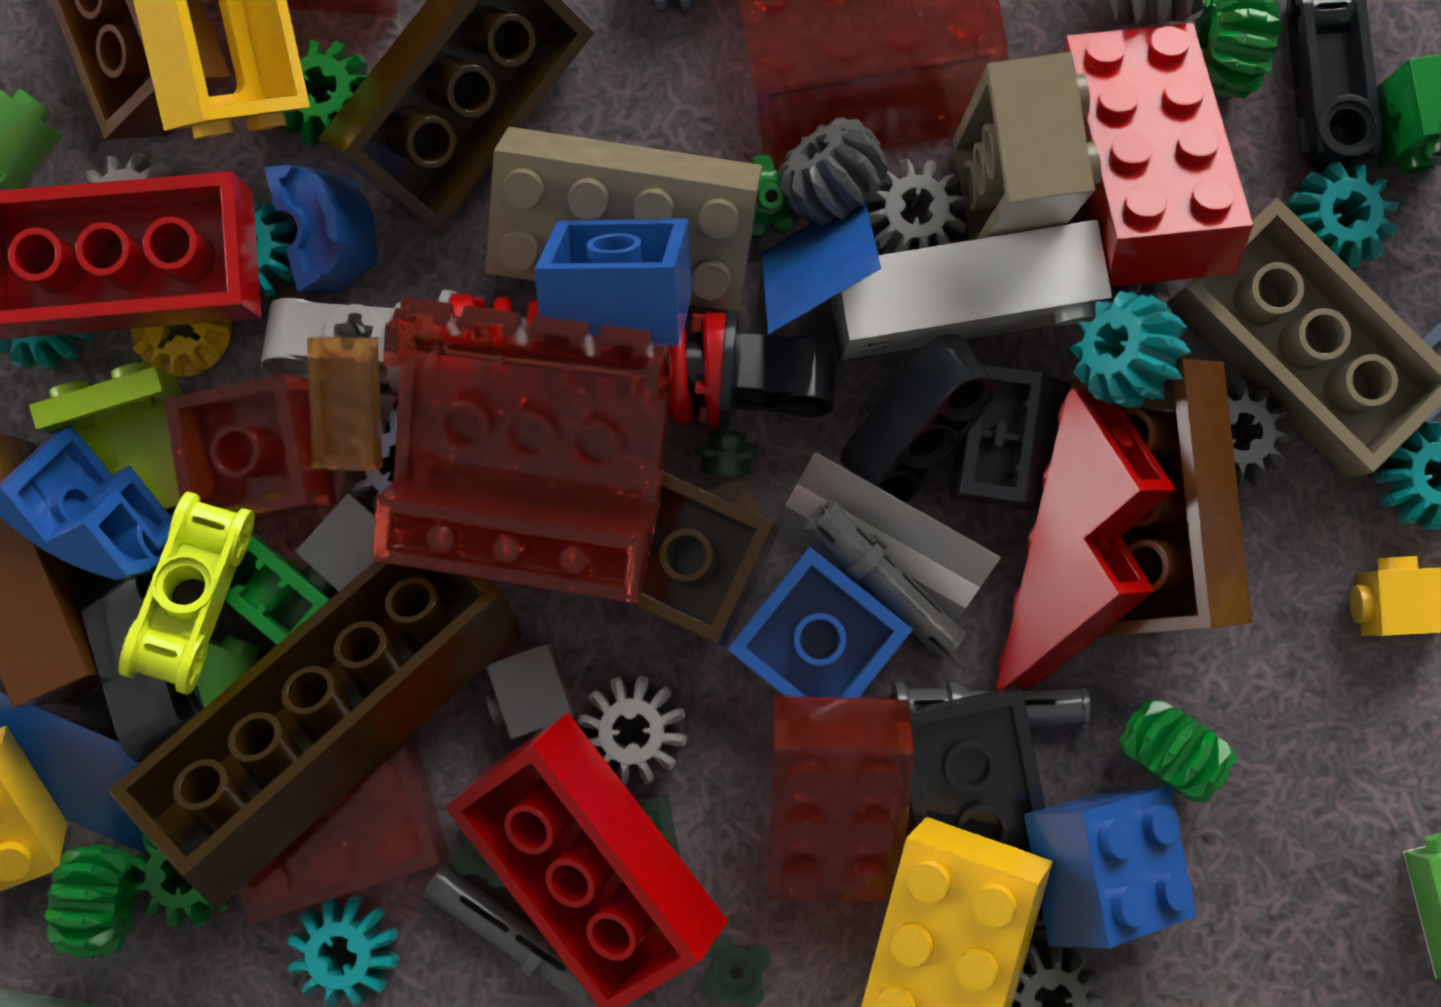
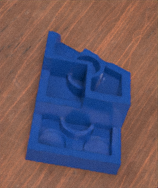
M71 423L49 436L0 482V517L19 534L44 551L76 567L115 580L155 572L168 539L173 514L169 515L130 465L111 474Z

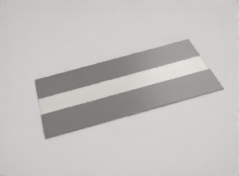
M817 452L813 454L775 522L779 528L776 539L802 554L811 547L840 570L843 566L811 534L804 530V524L810 515L820 505L826 512L825 502L834 499L839 504V507L869 536H878L887 545L885 551L892 560L955 622H957L1001 558ZM858 580L854 581L857 585L869 591Z

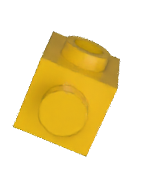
M1418 556L1389 557L1377 559L1378 571L1357 573V585L1351 588L1349 603L1354 622L1361 626V636L1441 633V568L1419 569Z

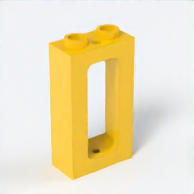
M133 0L164 131L191 127L194 139H202L234 133L232 122L242 120L246 121L248 132L285 126L287 125L285 113L310 107L287 0H218L237 88L233 94L210 97L206 87L187 0Z

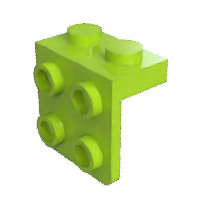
M137 362L118 367L111 371V380L89 386L87 381H75L58 385L49 390V399L29 404L36 430L53 434L71 423L111 474L130 465L166 511L175 509L186 492L199 495L200 501L209 494V482L179 379L156 366L151 367L149 362Z

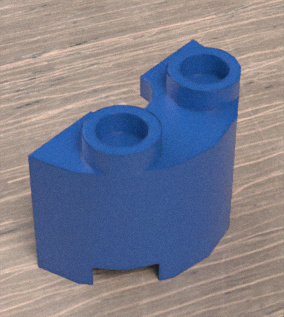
M292 165L264 167L275 211L290 213L297 224L296 239L292 245L286 248L297 292L337 293L354 284L362 273L370 271L374 267L378 257L375 245L374 215L364 194L361 192L359 184L354 179L324 170Z

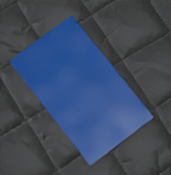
M864 200V206H857L851 210L846 219L836 217L830 224L820 226L817 222H812L762 253L768 335L881 269L866 200Z
M0 691V728L4 726L9 728L64 818L145 853L146 848L142 842V837L145 834L107 792L140 763L135 762L127 755L120 742L36 706L13 708L8 695Z

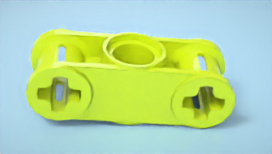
M191 492L183 494L174 511L168 539L153 574L141 610L125 639L119 660L118 671L120 675L133 678L137 673L174 683L177 692L190 694L193 691L202 672L208 644L236 567L240 564L247 550L254 526V511L241 508L235 513L201 503L200 497L197 494ZM195 579L205 583L203 594L194 603L178 605L171 601L173 591L183 581Z

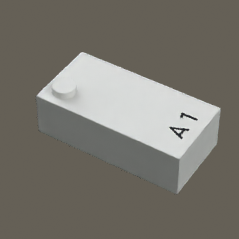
M1097 219L878 255L881 265L880 270L830 298L840 358L841 360L924 347L929 341L945 334H958L967 340L1052 325L1066 326L1090 321L1095 318L1096 301L1106 302L1112 298Z

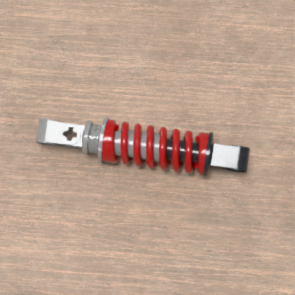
M443 290L436 309H430L429 311L421 308L417 310L413 303L398 302L395 308H383L359 304L314 303L297 298L274 300L270 304L260 366L267 373L288 380L325 379L352 381L355 383L390 384L393 392L408 393L411 387L417 389L424 387L425 389H431L435 409L444 411L459 405L470 406L475 411H482L489 408L497 396L501 407L508 413H518L524 410L531 397L535 409L541 415L550 416L558 412L564 398H566L568 408L576 418L590 416L598 400H600L603 412L607 418L618 421L627 415L633 397H635V405L640 419L645 423H653L660 419L665 408L667 396H669L673 419L678 425L687 426L696 417L700 399L705 398L706 405L700 404L699 423H708L713 428H719L721 432H729L735 409L783 412L799 417H818L831 413L834 409L837 345L827 338L814 335L788 337L741 333L738 311L728 309L727 313L710 311L702 314L693 313L692 332H696L695 339H686L684 324L679 346H668L666 349L658 352H636L629 346H602L588 353H571L565 351L562 346H542L537 299H533L528 303L527 317L512 316V301L508 297L496 298L493 302L492 315H485V298H476L471 294H458L453 290ZM357 320H360L363 326L358 325ZM355 363L359 364L360 368L355 367Z

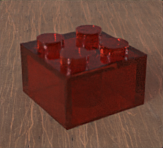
M282 374L163 399L180 499L186 492H191L199 495L201 503L235 513L241 508L252 510L255 515L254 520L337 505L316 379Z

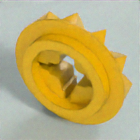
M221 321L189 324L193 327V332L200 336L198 341L191 337L185 338L177 335L169 342L167 338L171 330L168 326L130 329L134 343L132 349L144 362H149L151 367L156 366L176 377L194 376L211 368L222 357L231 338L232 322Z

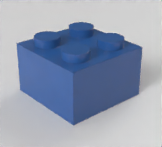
M689 219L557 220L534 269L542 346H562L565 351L571 353H588L602 346H629L636 352L652 353L664 350L668 346H679L693 294Z
M809 547L727 650L831 733L913 629L814 549Z
M1171 786L1111 789L1024 814L1031 853L1053 861L1041 902L1050 947L1109 949L1196 917L1192 885L1188 876L1179 830V819L1175 810Z

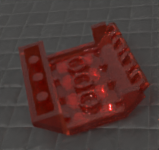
M737 0L755 94L754 112L762 154H767L772 158L774 170L779 169L786 162L785 156L787 152L795 149L801 143L802 137L810 136L819 125L824 124L828 126L836 118L845 117L847 120L858 119L865 128H869L881 143L879 147L882 151L954 138L987 64L1008 61V43L999 0Z
M404 296L400 308H395L391 321L385 324L383 366L398 367L400 365L394 482L376 497L373 561L637 603L659 514L672 387L667 346L653 345L651 331L602 325L600 336L597 337L591 335L588 322L533 315L530 327L523 326L521 314L518 312L465 305L461 317L455 315L452 303Z

